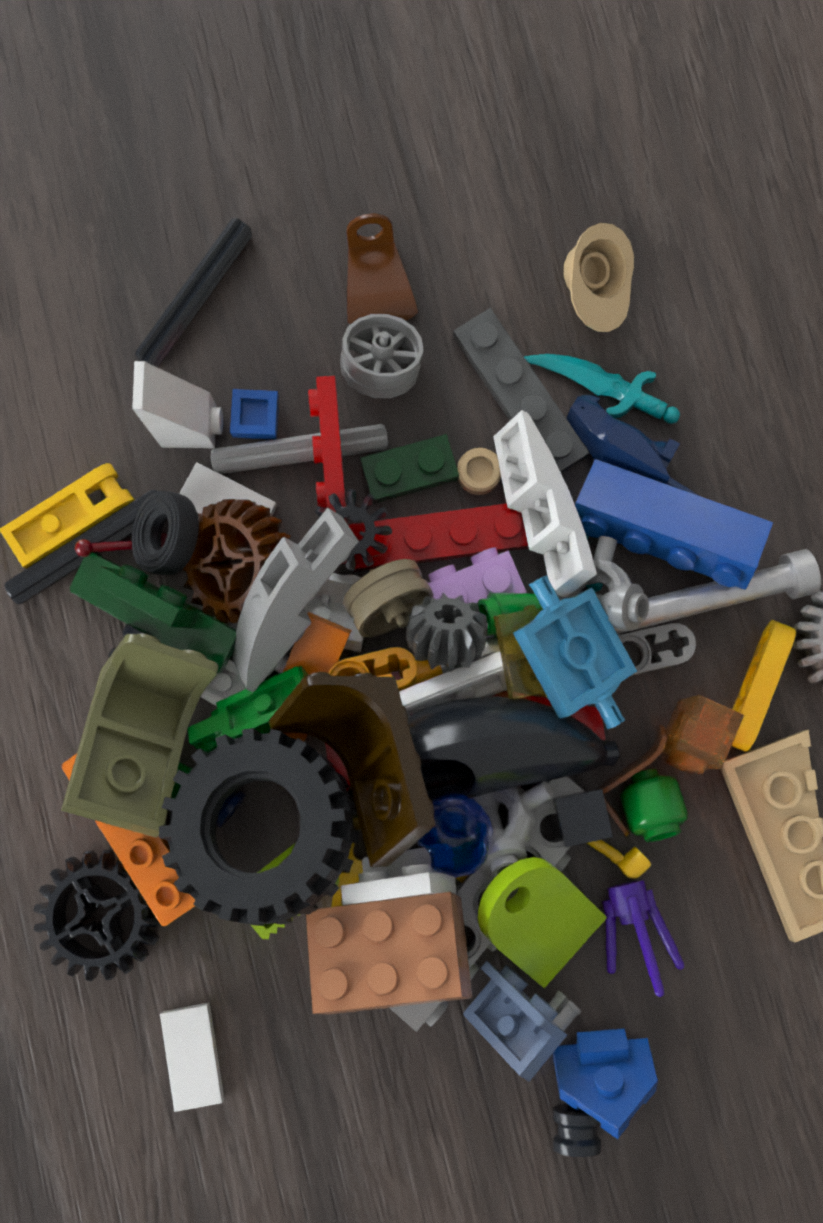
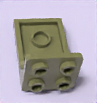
M125 635L100 671L61 811L157 838L159 836V826H164L168 810L162 808L165 797L171 798L175 782L173 778L177 773L191 717L202 693L216 677L218 664L208 660L200 652L179 650L162 644L151 635Z

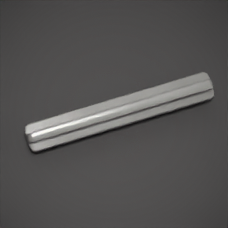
M383 424L340 430L342 456L382 451L388 448L387 430ZM321 433L214 448L211 450L212 468L219 474L314 461L312 436L321 435Z

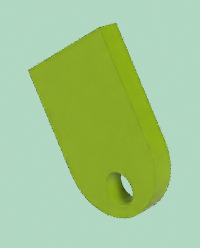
M537 857L519 860L503 869L486 888L478 908V924L484 936L543 988L550 983L607 919L549 861ZM518 888V891L514 895V897L506 901L509 894L513 890Z

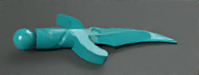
M556 354L524 356L529 364L541 366L562 374L586 387L597 396H611L619 400L621 403L606 409V412L613 418L626 415L633 407L659 420L663 417V420L668 424H674L680 418V412L676 407H667L668 404L641 391V387L644 384L655 380V372H642L634 378L632 383L623 380L620 374L608 373L601 366L587 360Z

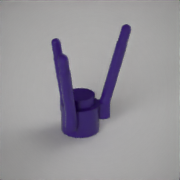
M644 880L609 887L607 890L610 899L602 901L604 913L607 917V972L609 974L616 972V917H619L621 925L634 923L656 996L662 997L665 992L660 978L661 975L644 922L649 919L648 913L675 967L682 970L685 965L656 906L652 889L646 890Z

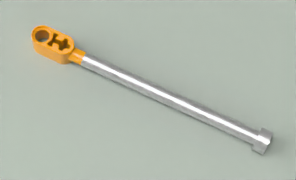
M803 549L781 555L777 566L755 571L746 590L736 586H723L713 581L649 597L647 618L644 622L640 623L637 629L786 592L792 599L819 592L821 587V576L817 561L809 550ZM614 627L617 634L628 632ZM510 634L500 639L496 637L486 638V645L484 651H482L481 658H475L472 662L499 651L505 662L525 658V655L515 636ZM392 647L338 661L332 666L329 674L331 676H354L360 673H371L376 677H393L390 673L398 671L399 675L403 677V679L396 680L398 690L401 691L449 672V669L443 665H438L431 669L428 660L416 661L415 656L408 650ZM456 664V665L454 666L453 670H454V669H457V668H459V667H462V666L459 665V664Z

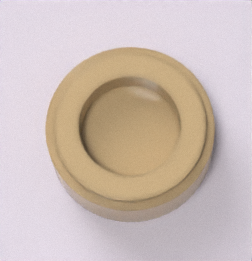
M474 448L463 454L459 460L457 467L458 481L464 490L474 495H484L490 493L498 486L501 473L498 457L494 452L486 448Z

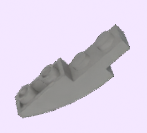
M329 508L325 510L299 544L285 537L280 540L259 571L245 599L236 629L233 662L245 688L251 692H254L262 681L274 671L277 663L293 644L301 639L305 630L312 623L304 607L319 593L321 586L336 568L349 557L351 550L359 542L343 517Z

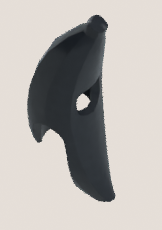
M505 697L467 698L427 707L408 718V726L414 748L421 760V773L427 795L431 799L434 808L512 787L584 773L602 765L614 766L620 756L615 741L602 740L588 725L576 718L568 716L559 719L552 706L527 699ZM350 786V787L348 788L347 792H348V795H349L350 799H351L352 801H354L353 794H352V790H351V786ZM358 814L353 815V828L355 830L361 829Z

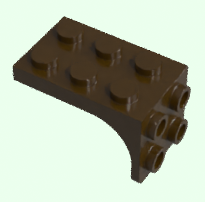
M316 672L305 676L269 719L270 729L282 731L283 733H303L314 736L325 742L337 753L349 777L370 867H387L436 826L433 803L427 795L421 773L420 756L414 748L408 726V713L402 704L395 677H374L371 673H360L354 676H331L326 672Z

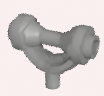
M601 536L599 537L593 560L597 574L566 598H572L579 594L586 585L602 583L608 587L610 592L604 595L596 594L608 616V621L619 630L634 631L647 618L649 612L648 597L643 593L640 585L632 583L624 570L612 562L617 540ZM558 596V598H559L560 600H562V599L565 598V597Z
M546 781L527 791L517 786L461 801L468 811L475 812L480 816L485 838L484 842L481 843L482 848L478 851L477 860L480 870L484 875L495 878L509 865L527 858L525 847L530 840L536 823V815L533 809L554 798V792ZM501 803L506 805L509 810V825L505 830L498 813Z

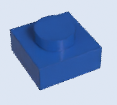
M233 389L230 423L232 438L277 439L280 397L278 391Z

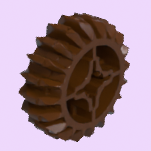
M223 499L221 502H217V504L203 507L202 514H198L199 531L196 547L191 559L181 571L186 572L188 577L183 587L194 591L191 603L203 605L202 610L204 613L211 617H216L222 623L238 624L245 599L259 571L283 537L290 539L291 535L285 532L279 533L282 520L270 517V508L256 505V502L248 499H238L237 501L236 499ZM242 559V563L231 565L232 560Z

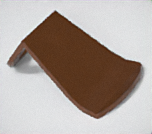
M377 213L356 217L348 224L346 229L348 241V323L351 325L358 318L370 314H389L402 318L405 321L409 320L418 313V309L394 242L391 220ZM366 224H378L382 227V230L374 236L365 237L357 233V230Z
M658 725L654 743L643 756L596 789L601 788L603 794L650 765L662 753L667 741L664 725ZM604 795L607 811L625 836H629L630 832Z

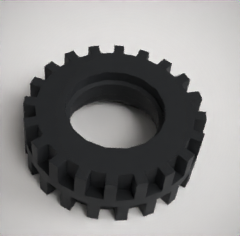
M254 728L242 729L243 737L233 739L224 734L215 738L218 747L209 753L198 749L191 755L197 764L190 773L187 774L178 770L173 778L181 787L175 799L165 797L162 808L171 811L169 825L159 826V838L169 841L170 852L163 855L162 858L165 867L175 869L179 876L174 882L175 886L180 892L190 894L195 899L193 905L200 910L218 915L220 919L256 926H264V924L271 923L282 925L292 922V917L301 913L309 915L318 909L316 903L323 896H333L339 889L335 882L342 870L350 871L354 862L348 859L351 844L358 843L359 831L353 828V815H357L355 802L348 795L347 788L350 786L346 779L335 770L332 762L299 738L297 740L293 739L282 731L273 729L270 730V734L260 733ZM253 781H273L284 786L296 800L301 816L299 838L291 854L278 866L261 873L242 872L232 867L219 851L215 837L217 816L225 800L238 787Z

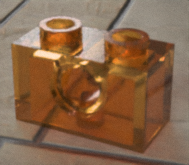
M701 695L678 700L666 728L667 741L662 753L668 755L666 763L690 774L693 771L703 774L705 769H722L744 715Z

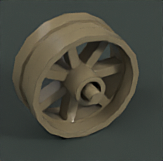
M395 560L382 565L364 575L345 593L342 603L350 617L354 618L353 623L361 636L375 637L399 627L404 628L408 625L412 607L422 605L425 596L433 598L434 593L428 582L422 578L423 575L414 560Z

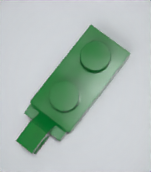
M296 666L263 681L254 692L245 689L216 702L217 709L211 712L210 718L188 727L190 744L197 750L202 749L209 753L218 747L215 738L224 734L236 739L243 737L242 729L251 728L263 734L270 733L269 719L308 673L302 666Z

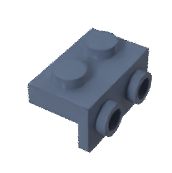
M486 961L481 969L491 980L465 1010L463 1015L518 1075L530 1082L567 1034L553 1021L558 1012L536 993L530 998L523 992L528 983L508 965H505L500 971Z

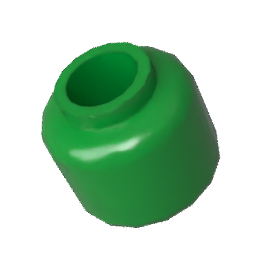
M657 769L643 770L631 776L632 783L627 785L620 793L621 804L631 833L643 836L645 842L661 841L680 834V826L687 821L688 812L676 778L659 775Z

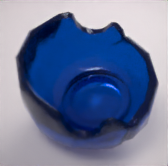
M449 794L434 799L432 803L436 826L418 840L419 846H423L427 850L431 858V867L435 871L456 878L474 874L486 862L493 841V826L489 815L475 799H470L465 795Z

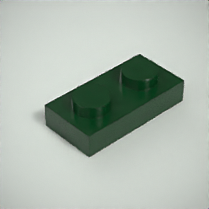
M447 434L360 458L369 492L375 497L373 504L458 481L459 478Z

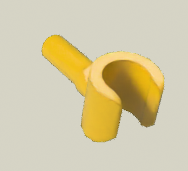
M603 840L586 843L608 857L628 878L635 879L640 877L651 866L650 861L636 847H633L623 856L617 849Z

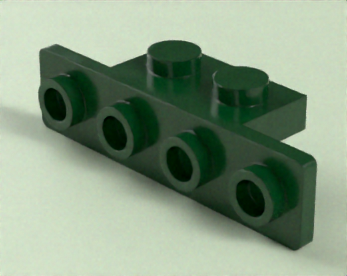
M95 552L83 558L70 586L71 593L140 632L157 638L162 644L179 650H194L202 653L208 660L218 664L217 674L224 671L234 651L236 641L235 629L186 603L187 596L165 585H161L159 588L148 582L149 575L127 564H123L121 567Z

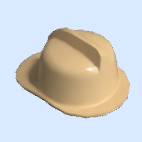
M598 223L587 228L579 237L577 245L568 253L563 269L566 286L571 291V301L576 314L586 326L598 332H609L618 328L625 320L630 304L634 253L631 242L625 233L613 224Z

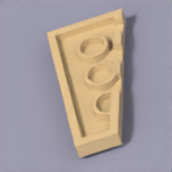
M802 730L718 763L789 940L792 942H798L823 932V819L819 817L815 793V790L818 789L815 770H812L808 748L811 746L809 730Z

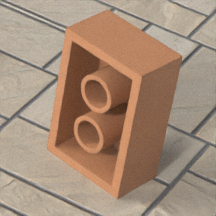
M445 892L321 908L309 915L306 914L313 1014H337L472 998L461 897L454 893Z

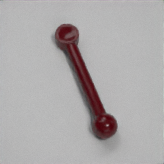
M161 533V547H163L167 539L166 533ZM82 539L75 544V552L80 557H87L92 552L132 550V540L91 543L89 540Z

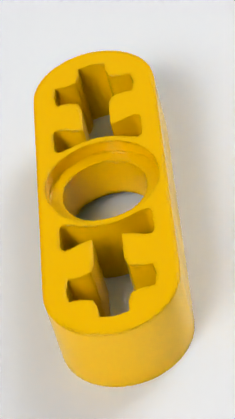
M771 620L764 629L723 733V743L747 752L754 744L796 636L795 628Z

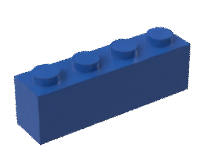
M597 459L594 460L575 503L586 535L593 538L601 536L617 540V543L624 545L626 549L633 553L649 554L668 561L671 566L677 569L692 570L713 578L720 585L727 587L736 586L744 590L747 589L755 573L773 525L771 521Z

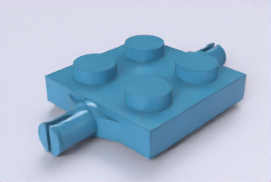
M547 575L530 583L529 586L535 593L543 610L538 613L532 622L513 632V635L559 719L568 717L584 706L595 704L607 729L621 724L620 722H624L625 718L616 705L612 694L623 680L636 673L637 670L613 625L608 621V616L593 588L582 591L572 598L560 600Z

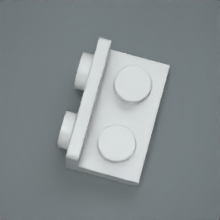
M437 845L407 850L387 867L371 868L368 857H365L362 860L363 873L359 874V883L341 886L343 906L445 892L457 894L452 849L449 845Z

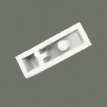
M145 361L134 362L132 409L162 448H215V434H222L223 410L222 407H217L210 392Z

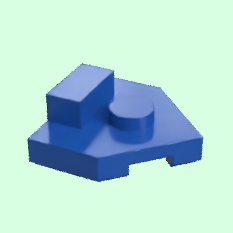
M625 1028L577 1032V1044L560 1045L553 1052L560 1099L576 1110L580 1108L601 1123L602 1129L617 1139L629 1126L630 1119L642 1104H646L657 1091L658 1079L648 1038L627 1040Z

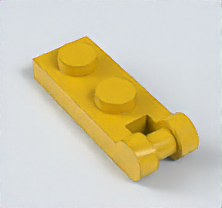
M105 463L98 466L0 528L1 534L22 567L27 569L134 501L128 489H122L118 484L117 478L119 476L112 464ZM101 489L106 498L95 505L89 495Z

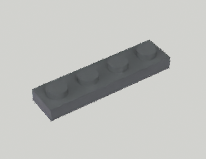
M491 308L453 331L454 340L509 421L521 410L529 413L551 451L561 473L588 456L589 451Z

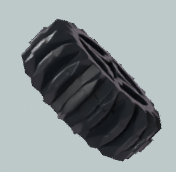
M94 850L83 853L82 863L76 857L66 859V871L57 868L50 873L51 879L56 886L46 884L40 887L39 892L49 902L36 904L33 909L35 913L45 915L46 921L35 924L33 930L38 933L47 931L49 939L40 944L39 949L45 951L55 947L58 952L52 957L51 964L57 966L66 959L69 960L67 975L71 977L76 975L83 966L86 981L96 979L99 970L105 980H111L116 976L117 967L124 974L129 973L134 969L132 957L142 962L149 956L146 947L142 943L155 945L159 941L160 937L148 928L161 926L155 915L152 914V910L128 872L124 869L121 861L118 859L115 864L113 850H103L99 860ZM89 876L108 877L119 883L126 891L117 896H109L102 891L99 885L94 886ZM76 888L78 893L74 897L78 904V913L67 924V901L73 889ZM117 903V906L108 911V915L104 916L102 921L97 923L93 921L83 926V922L91 918L92 914L97 911V908L101 906L106 908ZM133 904L135 914L134 925L128 940L124 943L121 937L124 931L121 927L120 919L123 911ZM82 933L90 934L96 938L100 946L105 944L109 952L89 950L79 944L74 937Z

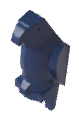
M592 395L577 397L566 419L587 447L594 460H600L698 495L670 478L666 471L680 443L669 439L667 442L653 441L634 426L609 415L598 404L600 398Z

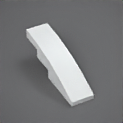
M521 410L493 436L507 508L522 513L529 550L543 554L551 585L558 596L566 598L594 577L597 572L586 533L570 491L551 451L529 413Z

